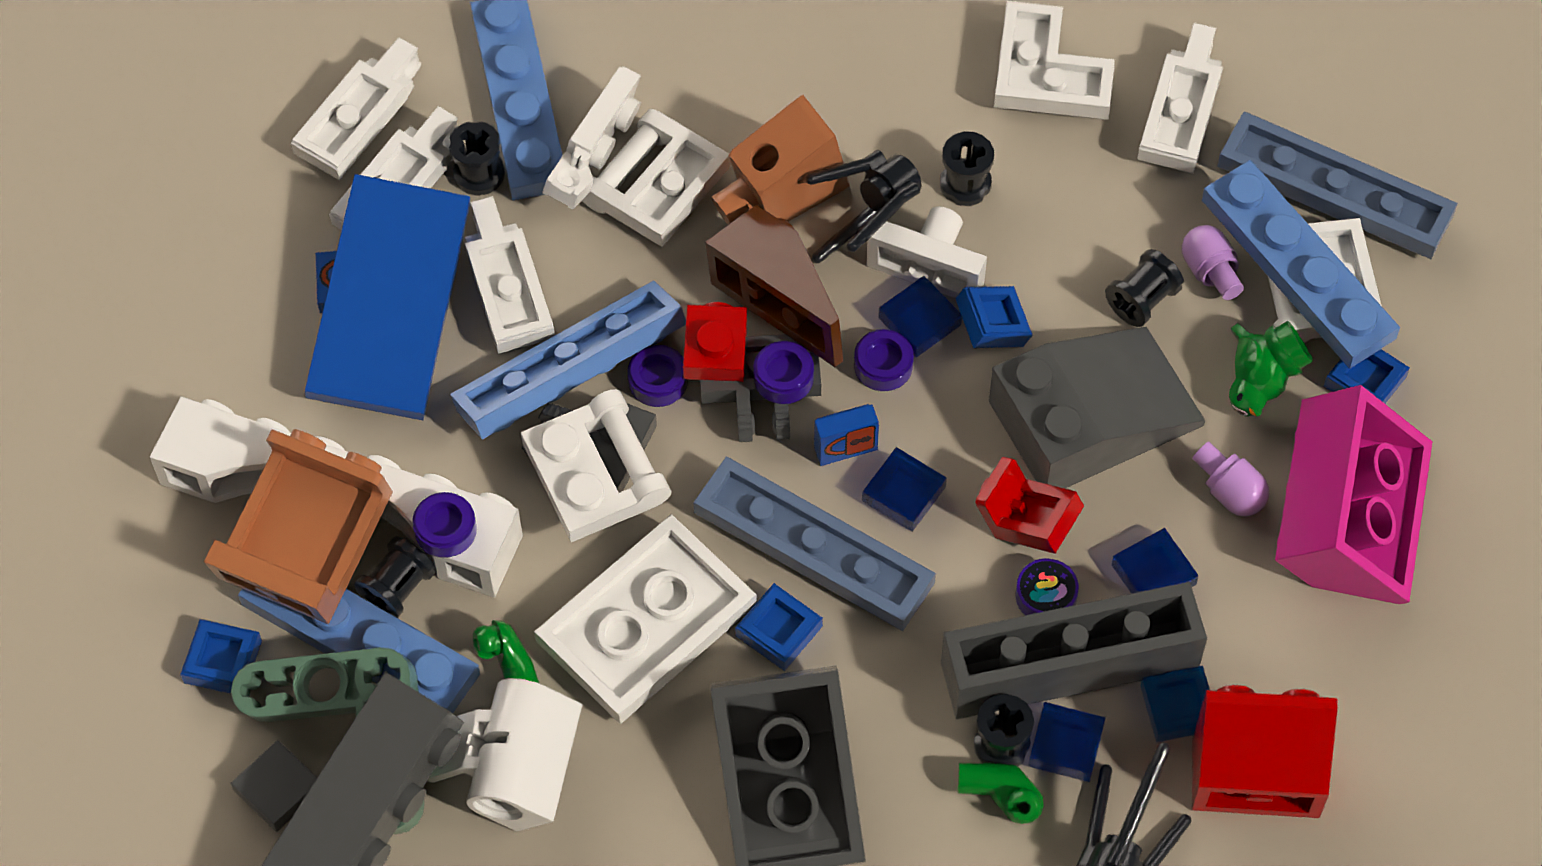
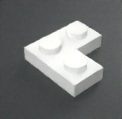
M1007 1L994 107L1108 120L1115 59L1059 54L1058 48L1063 7Z

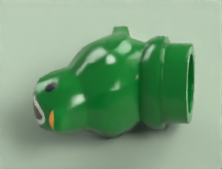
M1289 321L1284 322L1278 327L1270 326L1264 335L1249 333L1239 323L1231 327L1232 333L1239 342L1235 356L1236 379L1231 385L1229 400L1233 409L1240 415L1245 417L1252 415L1260 416L1267 401L1277 398L1285 391L1288 378L1300 375L1302 373L1301 368L1313 362L1308 348Z

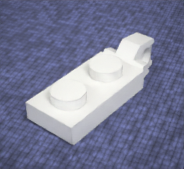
M1194 23L1186 51L1182 52L1172 49L1171 54L1167 53L1140 143L1137 160L1194 173L1223 69L1221 66L1222 61L1209 58L1216 28Z
M398 37L379 61L374 58H370L366 63L359 60L292 139L293 153L340 181L408 99L410 92L414 88L411 79L421 67L417 47Z
M624 66L617 69L569 140L566 152L546 180L542 192L544 195H549L568 205V208L574 209L589 194L594 180L590 168L602 169L616 142L612 135L616 129L626 132L639 110L641 102L633 97L641 75Z
M438 106L419 130L411 126L405 132L398 129L361 175L431 189L446 171L448 164L452 160L449 151L450 134L457 127V117ZM351 187L329 214L332 225L342 230Z
M493 196L471 202L477 234L465 237L466 252L498 354L540 343L555 336L553 322L522 228L518 229L516 223L506 226L502 225Z

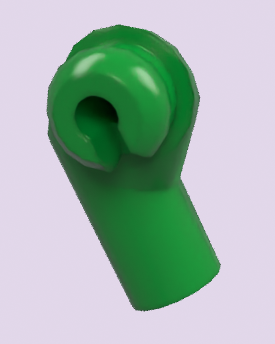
M492 620L491 625H481L474 630L473 645L477 656L486 660L497 656L504 679H524L539 683L533 662L510 624L504 621Z
M959 762L958 794L989 795L1003 813L1015 823L1028 824L1038 819L1044 806L1043 796L1018 766L1011 764Z

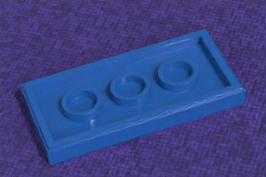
M354 174L305 387V398L424 421L470 208V196Z

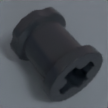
M465 122L456 127L450 134L449 151L450 156L455 161L453 167L455 183L460 190L470 195H486L497 190L503 183L505 176L503 160L499 156V133L486 122Z
M963 131L951 136L944 144L942 150V162L945 169L941 173L940 189L947 199L952 200L959 206L979 204L991 191L992 176L989 171L994 164V148L984 135L976 132ZM963 147H967L966 158H961ZM968 180H973L971 191H967Z
M1154 249L1146 250L1140 256L1139 266L1124 280H1114L1105 289L1106 299L1113 311L1122 320L1135 327L1145 325L1151 318V310L1167 295L1175 296L1182 290V284L1184 283L1183 276L1175 263L1163 253Z
M395 536L387 544L389 552L369 576L361 575L355 581L354 587L363 599L398 618L403 613L404 607L402 603L422 579L430 580L436 571L434 563L420 548L405 538Z
M1009 694L995 695L986 700L979 709L976 721L978 732L974 738L975 753L982 763L1019 766L1024 762L1025 755L1030 750V737L1034 727L1033 712L1028 704L1017 696ZM999 710V715L995 716V711ZM994 728H1002V730L993 731ZM1005 734H1006V735H1013V734H1015L1014 737H1010V738H1006V736H1005Z

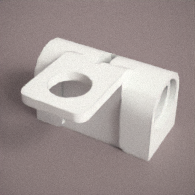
M512 678L501 680L497 683L491 710L477 709L457 716L464 721L458 731L461 734L460 744L449 762L443 767L436 766L427 781L434 783L466 773L473 777L467 805L476 813L516 832L551 823L554 821L582 704L533 681Z

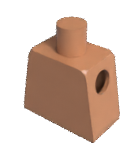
M801 95L731 150L729 159L737 180L713 195L711 199L728 225L755 205H758L776 218H783L789 222L850 186L848 177L809 185L806 182V177L810 173L844 164L835 134L806 97Z

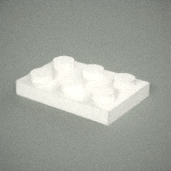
M671 514L534 631L535 639L575 681L621 724L745 616L757 603V594Z

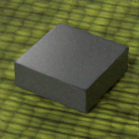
M277 740L231 782L234 792L277 832L293 817L317 777Z

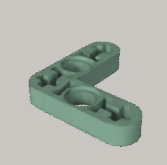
M371 648L256 661L247 664L238 671L232 683L231 694L234 704L241 712L262 722L356 713L357 717L376 687L375 684H372V677L382 674L383 664L388 663L390 668L400 673V681L418 691V678L413 664L399 652L391 648ZM325 668L335 669L340 678V687L337 694L325 702L314 701L309 692L311 678L319 670ZM291 672H295L293 681L290 676ZM265 677L266 681L278 687L293 686L298 703L293 705L294 697L284 692L268 695L265 700L266 706L262 707L260 702L250 698V690L260 688L261 678ZM424 801L410 821L407 823L401 821L394 834L398 835L408 832L418 824L423 815Z

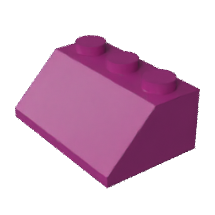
M1362 385L1302 399L1295 432L1289 479L1286 485V497L1280 533L1277 539L1275 561L1313 588L1394 604L1409 603L1433 441Z

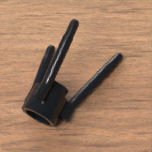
M876 150L863 159L833 166L807 175L806 182L809 185H814L866 172L864 181L860 184V192L863 200L869 206L812 255L814 263H821L848 240H850L847 243L848 251H857L907 201L920 193L922 183L919 172L908 158L901 154H894L886 160L880 150Z
M1163 742L1157 746L1119 835L1108 834L1104 842L1100 841L1110 791L1112 768L1108 764L1101 766L1095 788L1085 847L1076 866H1159L1192 822L1191 817L1187 814H1183L1178 818L1143 862L1139 859L1142 849L1132 841L1170 752V746L1167 743Z

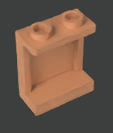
M271 429L266 439V442L272 449L271 455L227 543L214 540L204 563L218 579L329 625L393 491L384 476L380 474L382 467L375 461L354 452H348L346 458L325 451L327 445L322 440L301 430L293 429L291 435L288 436Z

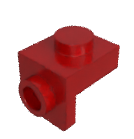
M724 302L687 305L683 363L684 379L744 382L747 307H733Z
M1008 457L1000 459L990 477L983 482L975 501L977 508L996 539L1056 554L1084 508V504L1076 491L1026 479L1016 460Z

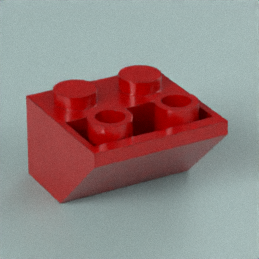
M1228 685L1216 691L1206 690L1192 739V811L1320 818L1329 796L1338 698L1320 697L1315 691L1307 689H1292L1282 694L1255 693L1253 689L1246 686Z

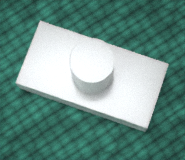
M940 206L933 207L930 210L920 233L887 221L867 241V267L954 298L958 296L964 287H984L987 256L953 245L962 227L963 220L953 210Z

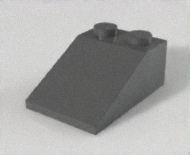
M1147 326L1046 343L992 368L989 403L1037 482L1061 488L1070 487L1201 428L1205 424L1204 417Z
M837 666L712 683L711 695L736 866H840L866 862Z

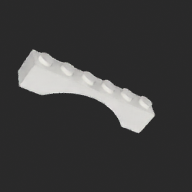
M181 396L150 455V460L160 485L218 503L252 493L272 452L271 447L266 442L271 429L288 436L291 433L286 427L274 420L258 418L257 421L234 414L230 408L220 402L206 399L200 403ZM315 436L327 445L325 451L346 458L348 452L341 445L331 439ZM379 455L368 456L369 459L382 467L380 474L384 476L393 491L381 517L402 531L415 546L420 548L435 565V574L438 579L495 598L523 537L518 508L513 507L508 500L499 495L485 492L479 496L458 489L450 480L442 476L425 474L422 477L401 470L396 463ZM440 492L455 493L465 498L473 508L477 524L476 537L471 546L463 553L448 558L435 557L425 552L416 540L412 523L413 514L420 502L428 496Z

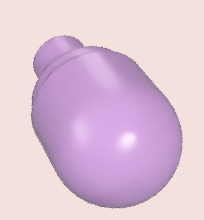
M1201 225L1190 230L1182 243V255L1196 279L1202 281L1205 286H1215L1224 300H1231L1240 295L1244 286L1235 274L1239 267L1237 253L1224 233L1210 225Z
M1209 441L1195 453L1192 459L1210 475L1205 483L1211 489L1210 493L1227 510L1238 516H1251L1260 512L1265 507L1269 498L1268 483L1262 474L1245 458L1240 459L1236 454H1233L1227 459Z

